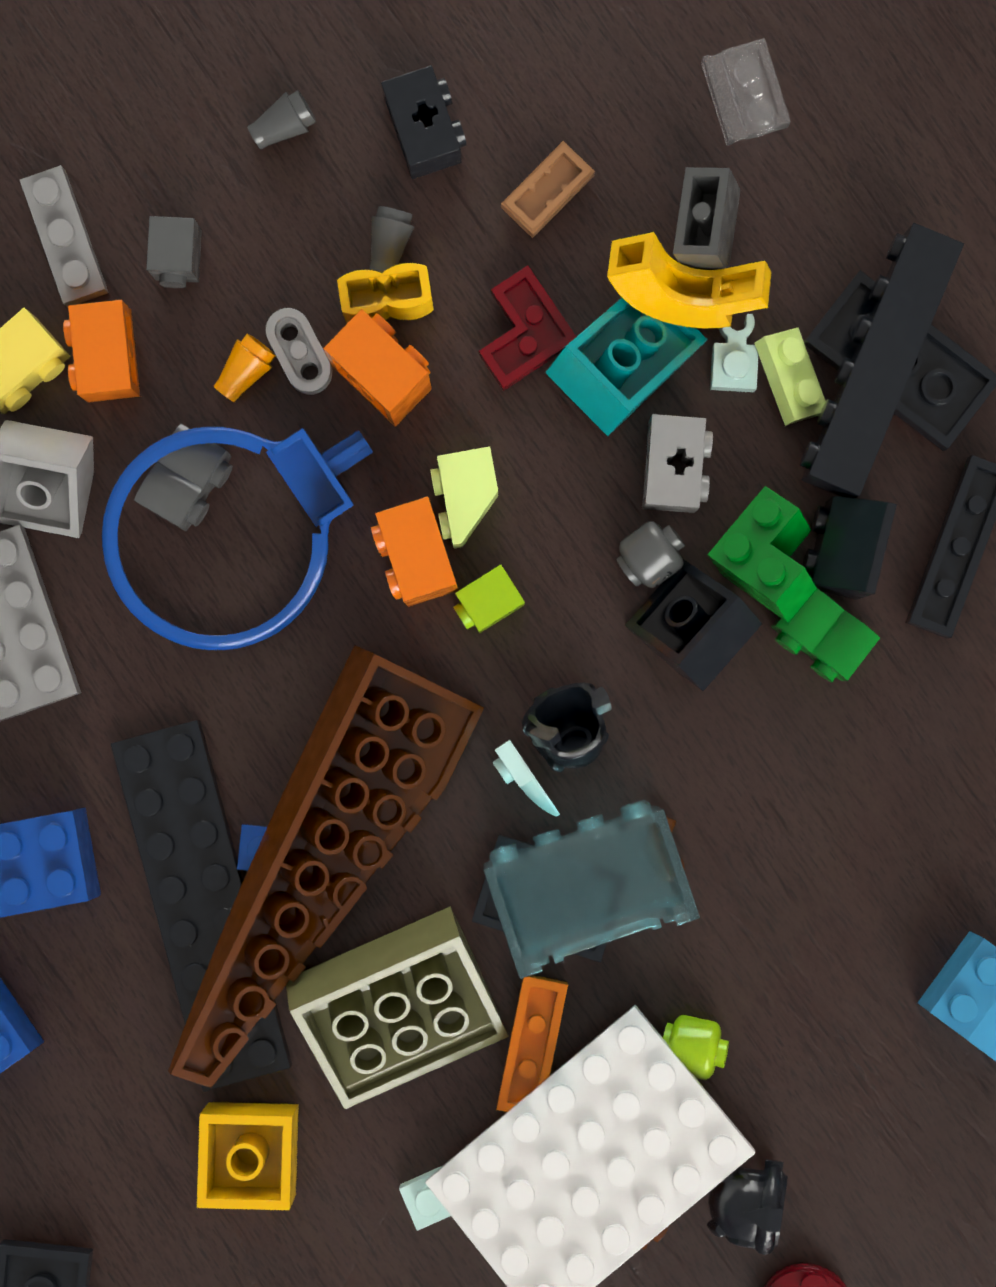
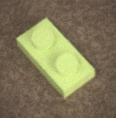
M799 328L764 336L754 342L785 426L819 416L826 400Z

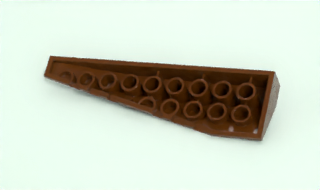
M354 645L280 798L235 899L168 1070L170 1075L209 1088L215 1084L249 1040L247 1035L261 1017L265 1019L276 1006L274 1000L290 980L294 982L306 967L303 965L305 960L316 946L319 948L323 946L366 891L367 887L365 884L378 867L384 868L394 855L391 851L407 831L409 833L413 831L422 819L419 815L432 799L436 801L445 790L484 707Z

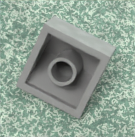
M5 420L0 428V523L12 526L22 525L23 528L80 538L94 475L93 436Z

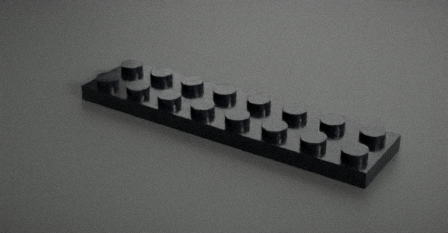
M200 720L111 743L185 1024L222 930L243 883L241 871L237 870L238 859ZM277 1005L265 1019L261 1017L247 1035L249 1038L247 1043L211 1088L201 1085L203 1092L291 1068L292 1061Z

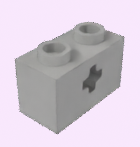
M651 415L648 421L642 509L695 513L700 508V502H707L710 478L707 475H702L703 458L711 457L713 432L705 431L706 418ZM676 454L681 455L682 463L689 464V467H686L681 475H675V467L667 465V462H671Z

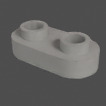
M283 308L274 312L267 321L266 336L288 380L297 391L303 394L313 395L322 392L331 382L332 367L309 321L303 313L293 308ZM294 327L298 330L297 337L294 340L287 341L282 338L283 331L286 328ZM308 366L318 368V374L312 380L304 379L302 375L303 370Z

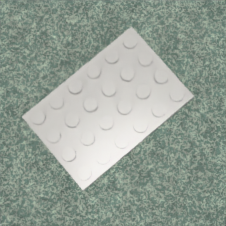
M634 1005L431 1175L425 1183L507 1287H596L755 1154V1149L696 1077L675 1055L667 1042L639 1008Z

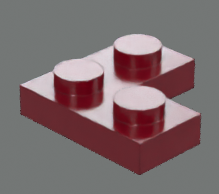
M528 265L491 289V295L514 328L479 350V356L503 391L560 354L565 346L576 338V335Z

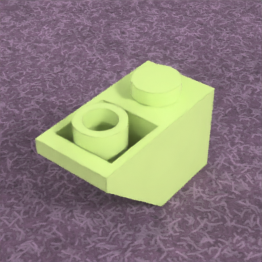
M490 446L437 456L439 468L430 469L435 496L444 494L447 512L438 513L443 540L452 538L454 549L465 545L498 497V487Z

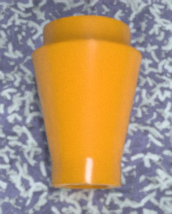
M247 333L242 341L236 340L222 373L214 384V388L229 400L236 402L243 392L273 367L270 363L276 355L262 342Z

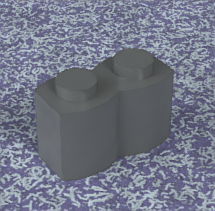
M180 424L173 434L188 430L189 428ZM215 443L196 444L171 452L159 459L140 486L134 501L186 532L191 524L196 527L204 519L209 509V503L206 502V499L214 487L221 488L227 481L233 467L229 464L232 456L227 450Z

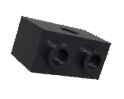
M430 65L381 82L384 100L411 179L462 163L460 148L467 146L459 119L451 122L446 106L452 104V99L445 78L437 80L433 67ZM427 115L428 120L432 122L433 126L425 128L419 118Z

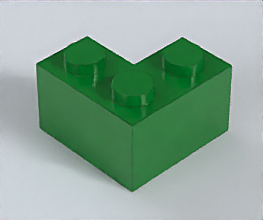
M766 486L707 554L724 578L787 623L817 589L805 567L790 558L812 530L798 507Z

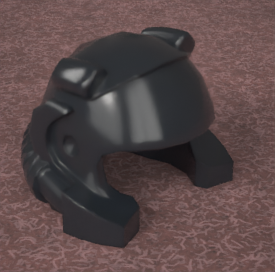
M585 682L572 683L556 689L551 687L534 698V704L527 710L522 719V730L525 735L530 736L533 745L539 754L545 758L552 770L562 772L564 767L572 769L585 767L596 760L608 740L609 735L606 732V725L602 714L612 710L609 696L602 686L596 689L593 684Z
M766 1159L764 1170L738 1167L709 1192L708 1198L712 1220L707 1223V1227L711 1233L717 1237L725 1236L730 1243L755 1249L762 1255L770 1254L774 1247L778 1246L788 1179V1176L782 1171L784 1162Z

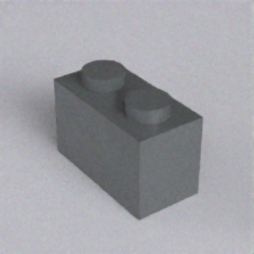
M686 167L673 249V255L677 261L685 266L701 270H718L730 267L741 192L730 168Z

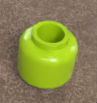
M681 1015L677 1017L674 1024L667 1023L663 1039L697 1079L707 1080L713 1075L715 1067H725L729 1041L721 1039V1027L717 1022Z

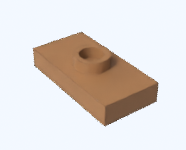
M562 141L501 203V208L533 238L594 177L595 171Z

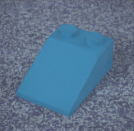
M969 931L917 1004L994 1061H996V946L985 938Z

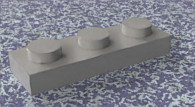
M60 165L20 179L63 304L68 308V305H77L108 294L107 286L66 170Z

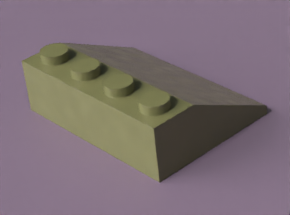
M451 906L301 972L294 982L290 980L286 985L289 1011L344 1109L509 1037Z

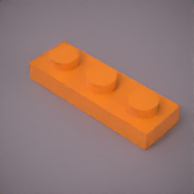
M526 973L523 974L496 1110L508 1112L550 1076L568 982Z

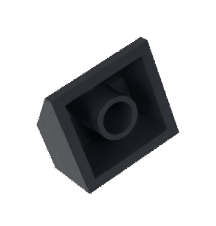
M833 496L825 502V506L819 505L817 507L812 524V531L818 533L814 550L807 549L802 566L805 567L815 586L820 591L854 600L875 594L897 504Z
M684 559L682 568L662 582L625 624L635 636L675 671L702 691L709 686L762 625L760 620L738 595Z

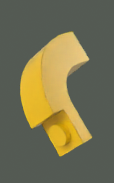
M651 232L612 241L607 277L618 294L627 303L652 318L683 327L723 328L731 326L732 314L768 308L771 270L766 261L718 270L691 268L671 258L664 250L655 233Z

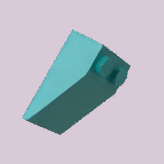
M621 298L565 346L545 373L609 436L707 341V338L697 328L673 325L652 318L635 309Z

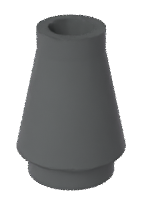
M297 90L290 95L285 92L247 128L257 146L262 150L269 145L309 132L308 127L317 121L300 91Z
M378 206L376 216H371V263L369 270L383 273L387 269L398 265L414 230V226L411 225L413 214L398 209Z

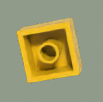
M208 1102L199 1117L197 1208L290 1210L296 1196L299 1104Z

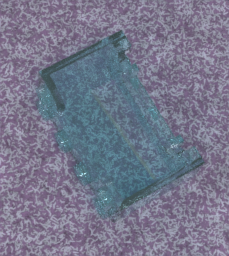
M641 800L619 808L622 816L604 821L602 814L577 822V831L561 836L559 829H555L533 837L535 843L533 846L518 850L516 843L490 852L491 860L484 863L483 870L520 979L542 972L541 966L550 962L548 956L552 955L555 963L564 961L563 957L597 945L648 928H652V930L661 928L659 920L663 918L664 923L676 921L677 925L700 918L664 809L659 806H651L650 802L646 803V800Z

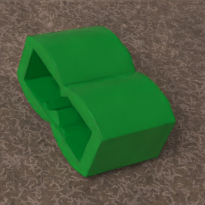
M818 588L789 623L778 617L771 626L778 633L775 638L777 643L794 655H797L800 650L807 654L814 661L810 667L831 683L835 678L840 681H848L880 639L868 626L845 611Z

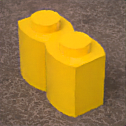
M403 263L395 265L383 273L373 270H357L347 273L337 280L341 310L346 323L361 309L371 318L378 313L385 320L389 317L399 320H414L422 318L434 310L427 266L422 264Z

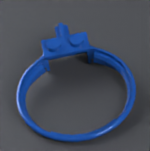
M227 427L192 428L159 440L141 452L127 466L116 482L106 505L102 526V549L107 572L114 589L125 606L141 623L158 635L180 645L203 650H230L253 645L273 636L289 625L312 599L323 577L327 562L330 523L332 519L354 506L337 476L372 454V449L359 430L322 454L304 428L282 441L268 440L247 431ZM222 443L234 445L259 455L262 446H264L268 450L266 452L303 509L316 527L319 525L321 533H312V553L308 571L298 592L289 604L277 615L260 626L236 634H196L185 631V629L162 619L136 594L128 581L120 558L118 524L122 507L131 488L139 477L159 459L171 452L196 444Z

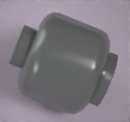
M648 521L620 542L619 551L621 555L616 560L635 586L638 587L643 584L649 588H654L682 568L683 557L679 550L685 547V543L670 524L663 529L659 524Z

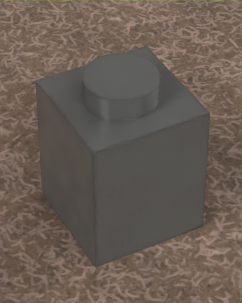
M149 216L146 270L155 281H159L161 286L184 288L186 287V282L199 283L202 230L195 218Z

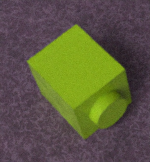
M499 565L456 592V597L460 603L453 608L466 629L475 625L478 632L481 633L523 607L525 601L502 565Z

